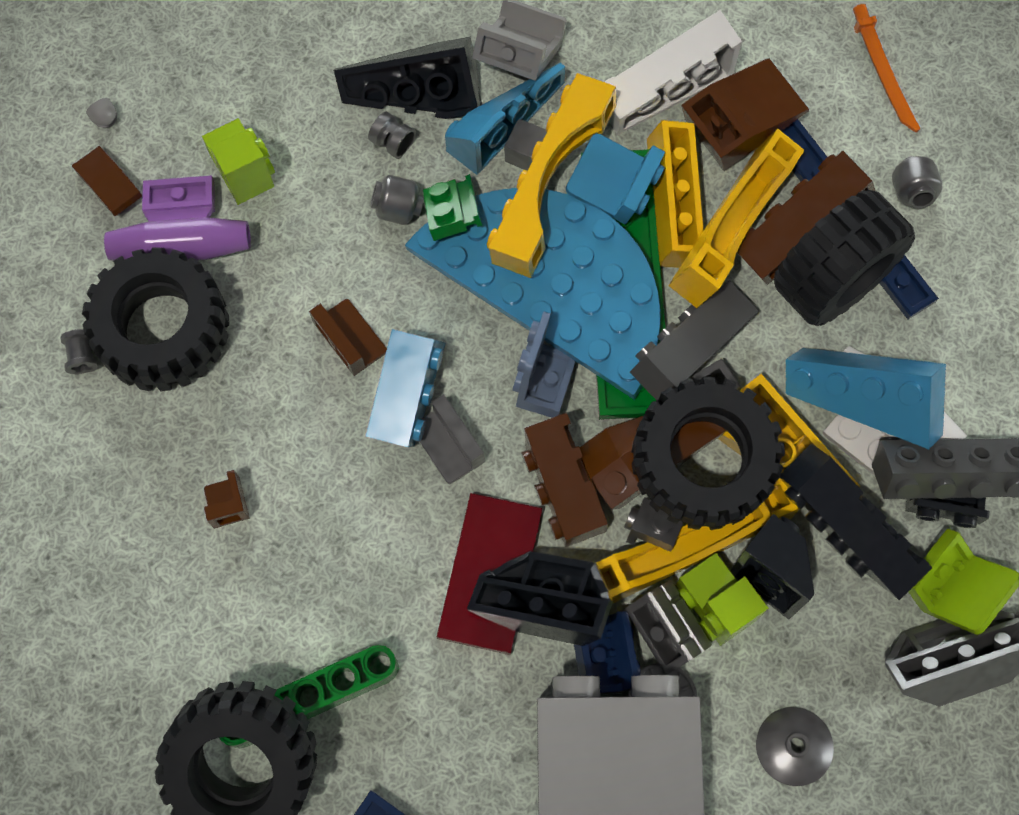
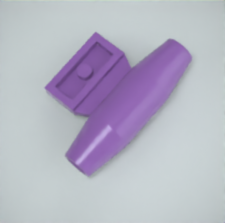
M212 175L143 181L142 211L148 222L105 232L104 235L105 253L107 259L112 261L120 256H123L124 259L133 256L132 251L143 249L145 253H151L153 247L165 248L169 255L172 250H177L185 253L187 259L194 258L196 260L212 259L248 250L251 247L248 221L210 218L211 214L215 212V182Z

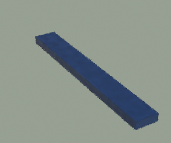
M797 119L783 129L782 132L804 149L803 154L792 170L800 182L804 179L810 181L819 172L818 167L827 158V155ZM905 255L894 266L893 270L879 282L907 320L936 303L939 299Z

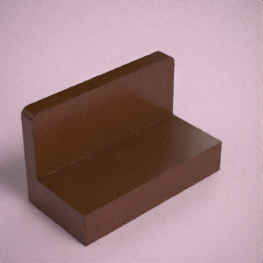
M344 299L328 311H326L321 303L309 311L313 324L353 376L386 354L387 348L349 299Z

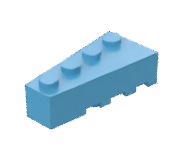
M802 348L786 359V394L926 449H930L943 436L946 364Z

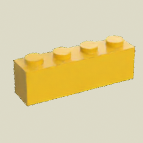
M661 120L647 138V149L654 145L665 151L660 162L665 168L655 186L653 185L660 267L680 268L704 231L694 123Z

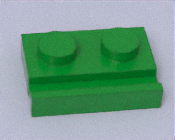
M470 174L465 176L466 180L458 183L453 179L447 182H438L429 188L423 189L428 227L433 241L467 231L466 226L476 223L477 227L482 226L475 187Z

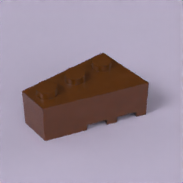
M567 412L524 428L526 451L521 452L527 471L529 473L535 471L540 484L534 485L541 505L548 504L553 515L552 518L548 519L555 540L562 538L565 547L607 532L608 526L591 479L589 480L581 458L583 455L580 447L575 446L568 429V425L571 423Z

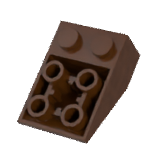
M770 58L710 84L681 105L686 122L694 123L695 134L723 171L758 148L777 128L782 131L809 112V108Z

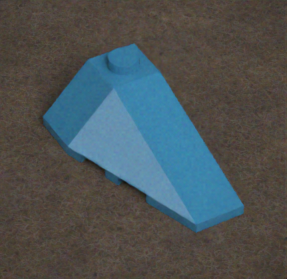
M559 63L542 72L536 81L529 79L468 112L460 121H454L445 133L446 152L478 175L504 148L517 121L521 119L528 122L565 83L566 66Z

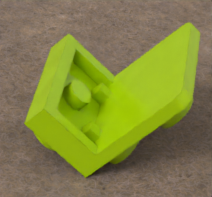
M947 528L924 557L932 569L908 593L924 613L979 635L988 628L1019 587V573L975 556L960 533Z

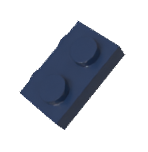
M618 611L608 615L601 639L585 646L574 644L579 676H599L600 695L623 693L632 690L631 676L641 675V668L636 659L633 643L634 629L629 621L627 611Z

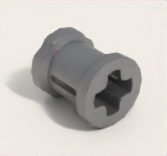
M75 329L61 335V343L65 345L67 362L64 365L66 373L78 375L93 372L98 368V362L93 358L92 349L88 344L89 339L84 334L83 329Z

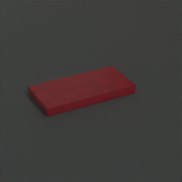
M470 493L437 639L511 655L516 631L468 611L467 607L481 573L488 570L493 571L512 559L534 551L542 508Z

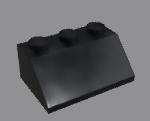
M773 514L744 550L730 572L738 581L745 576L759 596L789 620L814 596V587L806 538L799 534L800 529L794 522L785 517L778 518Z

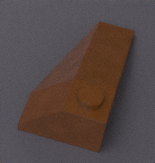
M643 416L607 427L580 447L583 455L581 460L589 478L611 510L621 509L641 494L637 486L639 482L638 476L633 475L631 463L634 457L631 451L637 428ZM692 422L684 425L675 434L671 445V457L676 468L727 431L710 422Z

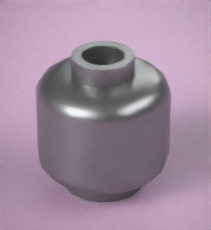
M908 157L897 165L892 173V182L897 198L903 205L915 209L926 208L933 204L942 192V180L937 165L928 157Z
M387 175L382 182L376 181L371 199V208L375 209L376 216L381 220L406 225L410 222L413 215H420L424 196L418 195V185L415 181Z

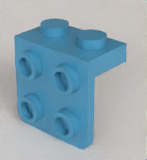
M594 134L566 185V192L588 205L601 209L615 220L626 224L634 213L640 215L650 198L645 192L650 183L655 186L665 166L660 164L665 151L653 145L645 157H642L601 134Z

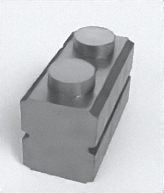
M671 580L625 608L666 675L712 646L683 598H680V593Z

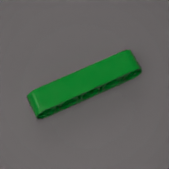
M372 646L276 689L277 691L274 696L282 701L286 696L296 703L293 711L296 714L303 712L307 719H310L392 681L398 673V660L391 649L386 646ZM377 656H386L390 659L389 669L379 675L372 673L370 666L373 659ZM342 672H352L355 678L352 687L345 691L338 690L335 685L337 676ZM310 687L317 688L319 693L317 702L310 707H303L300 703L302 692ZM231 737L219 738L223 743L233 748L241 749L253 745L251 742L241 738L237 740H232Z

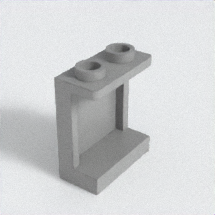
M504 0L496 22L493 25L483 22L478 27L472 58L536 81L560 49L567 20L562 16L516 0Z

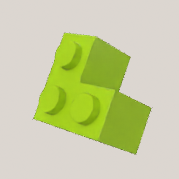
M239 118L202 136L212 160L237 205L274 187L271 175L276 172L269 160L270 155L261 138L257 139L251 127L245 129Z
M717 553L680 577L676 583V586L679 588L680 598H683L690 610L693 608L702 620L699 622V625L709 641L713 642L716 640L720 646L756 622L769 609L747 578L744 576L737 581Z

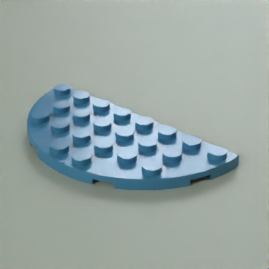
M517 188L495 190L476 195L482 226L477 227L476 223L466 226L467 231L433 241L427 222L405 244L406 249L413 255L529 331L533 321L540 322L544 311L551 313L544 341L635 400L643 386L630 371L640 362L635 357L640 350L650 341L656 346L658 345L657 336L660 334L661 318L659 296L654 275L640 247L630 234L604 211L588 205L571 195L546 189L542 198L540 223L543 229L546 249L531 278L492 264L490 252L487 248L488 237L494 228H499L503 220L502 211L508 199L514 198Z

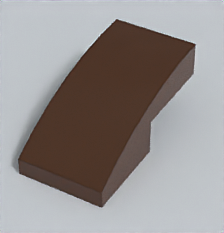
M100 146L72 165L78 176L90 187L97 198L114 216H117L142 197L140 191Z

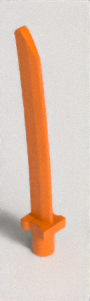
M859 4L853 8L857 20L854 26L855 33L861 32L875 69L900 122L914 132H918L920 126L898 85L874 28L877 23L876 16L870 17L866 4Z

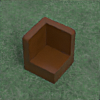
M235 470L227 471L228 480L204 487L208 505L204 507L206 519L214 529L250 519L240 477Z

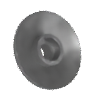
M789 707L772 713L760 726L756 738L757 756L762 767L773 779L785 785L804 786L811 784L826 773L832 762L834 745L828 727L816 714L803 708ZM793 738H798L803 742L804 748L801 753H796L792 750L791 741Z

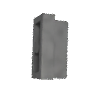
M443 394L432 401L434 411L422 418V420L426 421V426L420 443L448 484H452L485 463L484 452Z

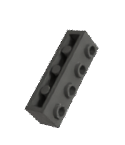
M729 280L702 303L699 308L690 305L678 317L682 322L678 327L674 322H671L657 336L661 341L657 346L650 341L635 356L640 362L630 373L657 401L663 391L669 387L675 389L681 381L687 380L755 316L759 310Z
M1019 438L939 439L930 449L906 440H881L872 463V468L883 499L1019 497Z

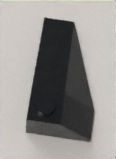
M471 36L437 42L333 70L341 101L344 104L382 109L385 105L405 108L404 113L416 114V110L436 113L435 117L443 119L465 116L468 112L480 106L478 68L476 59L472 58L474 50Z

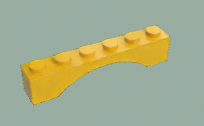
M579 73L576 74L571 85L567 84L561 95L559 110L557 113L553 112L550 115L546 126L547 133L543 141L536 143L532 152V163L528 170L524 169L521 172L517 182V192L513 199H508L502 211L503 220L498 229L494 228L491 231L487 241L492 264L529 278L532 277L546 249L543 229L540 223L542 198L550 178L561 162L573 150L590 140L594 134H602L617 105L616 86Z
M777 128L754 151L668 285L696 308L719 290L734 266L736 253L745 235L767 202L791 173L804 152L803 148Z
M779 478L775 482V488L769 497L753 513H750L734 525L730 523L721 529L710 530L708 526H702L700 530L690 529L688 524L681 527L671 552L647 542L596 562L613 603L687 569L715 553L718 554L757 535L773 514L778 518H793L799 508L784 494L788 487Z

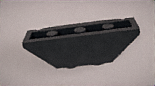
M530 551L504 563L493 571L488 570L481 573L467 610L519 633L585 646L601 639L613 600L600 568L595 562Z

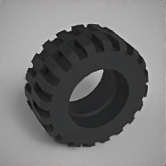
M872 190L858 192L856 196L852 195L844 203L833 208L827 216L821 218L809 232H806L799 239L800 241L797 245L791 248L787 253V257L778 266L779 270L775 272V288L808 324L815 326L825 325L828 321H833L837 316L845 313L851 306L864 298L903 259L904 254L909 251L915 240L914 227L879 192Z
M153 247L151 253H145L143 249L132 251L133 256L124 259L123 256H120L113 261L114 267L109 271L104 268L97 275L100 279L97 285L91 284L87 291V296L91 301L83 304L82 315L86 321L82 325L84 334L89 339L88 344L113 375H116L120 381L129 386L135 383L140 390L151 391L153 385H156L160 392L171 391L172 384L179 383L181 387L191 384L190 377L195 374L202 377L209 371L206 367L210 360L214 363L218 361L222 355L218 346L226 345L228 333L225 327L230 325L229 314L225 309L227 305L209 271L204 270L200 262L194 258L187 259L185 253L177 250H172L169 255L165 248ZM159 296H174L187 302L188 312L182 327L169 339L157 344L144 345L131 342L127 338V326L132 314L147 300Z
M702 377L699 383H694L692 378L681 381L677 388L669 387L660 394L656 402L653 401L637 428L631 451L634 457L631 463L633 475H637L639 479L637 486L642 495L647 494L651 499L649 505L656 512L660 509L669 515L667 520L675 524L682 521L688 523V528L700 530L702 526H708L710 530L721 529L726 524L731 523L734 525L750 513H753L769 497L775 488V482L781 476L783 466L780 464V459L785 455L784 443L778 442V436L782 433L778 421L771 423L768 416L772 410L766 402L759 406L753 400L756 393L749 388H746L744 393L736 390L737 382L725 379L723 384H717L714 377ZM692 422H710L724 428L733 436L741 452L742 464L738 474L731 482L718 488L702 487L690 482L678 471L671 457V445L675 434L684 425Z
M229 681L219 683L215 692L209 687L199 692L194 700H189L182 707L164 735L163 742L159 746L156 755V761L159 765L155 769V779L158 785H163L159 792L163 804H171L173 807L170 815H297L311 786L318 756L314 752L317 745L315 735L312 731L306 732L310 722L303 712L296 714L293 711L296 703L286 696L282 701L274 696L277 691L276 689L267 685L263 691L255 689V682L242 681L238 688H234L233 682ZM220 737H237L247 740L256 745L266 755L272 767L273 778L264 784L254 787H238L228 784L218 778L209 768L204 756L203 746L206 742Z

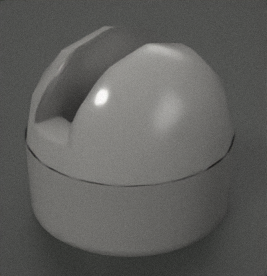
M109 98L97 100L86 111L88 117L98 127H111L117 119V110Z

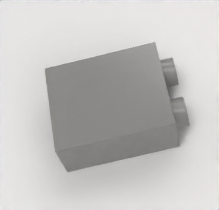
M676 675L631 676L632 697H600L599 676L553 677V698L537 699L538 815H704L700 697H679V676Z

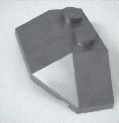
M1000 610L988 628L979 635L968 632L941 619L904 631L891 654L885 660V667L903 695L939 707L1010 683L1019 674V612L1012 614Z

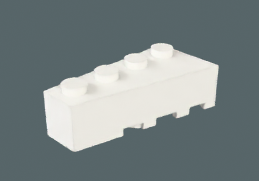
M721 10L616 77H611L605 81V83L616 86L617 105L609 119V123L617 135L698 94L710 84L734 73L742 40Z

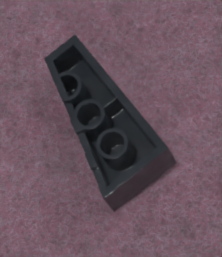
M813 444L809 445L781 473L780 479L788 487L784 494L799 509L805 506L809 511L805 518L819 532L822 533L826 530L829 534L825 539L826 542L841 556L844 553L847 554L849 558L845 563L860 578L867 574L895 598L900 600L932 569L924 558L919 557L909 549L912 545L908 540L885 521L887 519L886 516L862 495L864 492L832 457Z

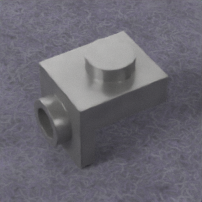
M644 497L640 509L632 507L624 528L630 530L626 542L633 545L635 538H639L671 552L683 522L679 521L678 524L667 520L669 515L661 509L656 512L649 505L651 500Z

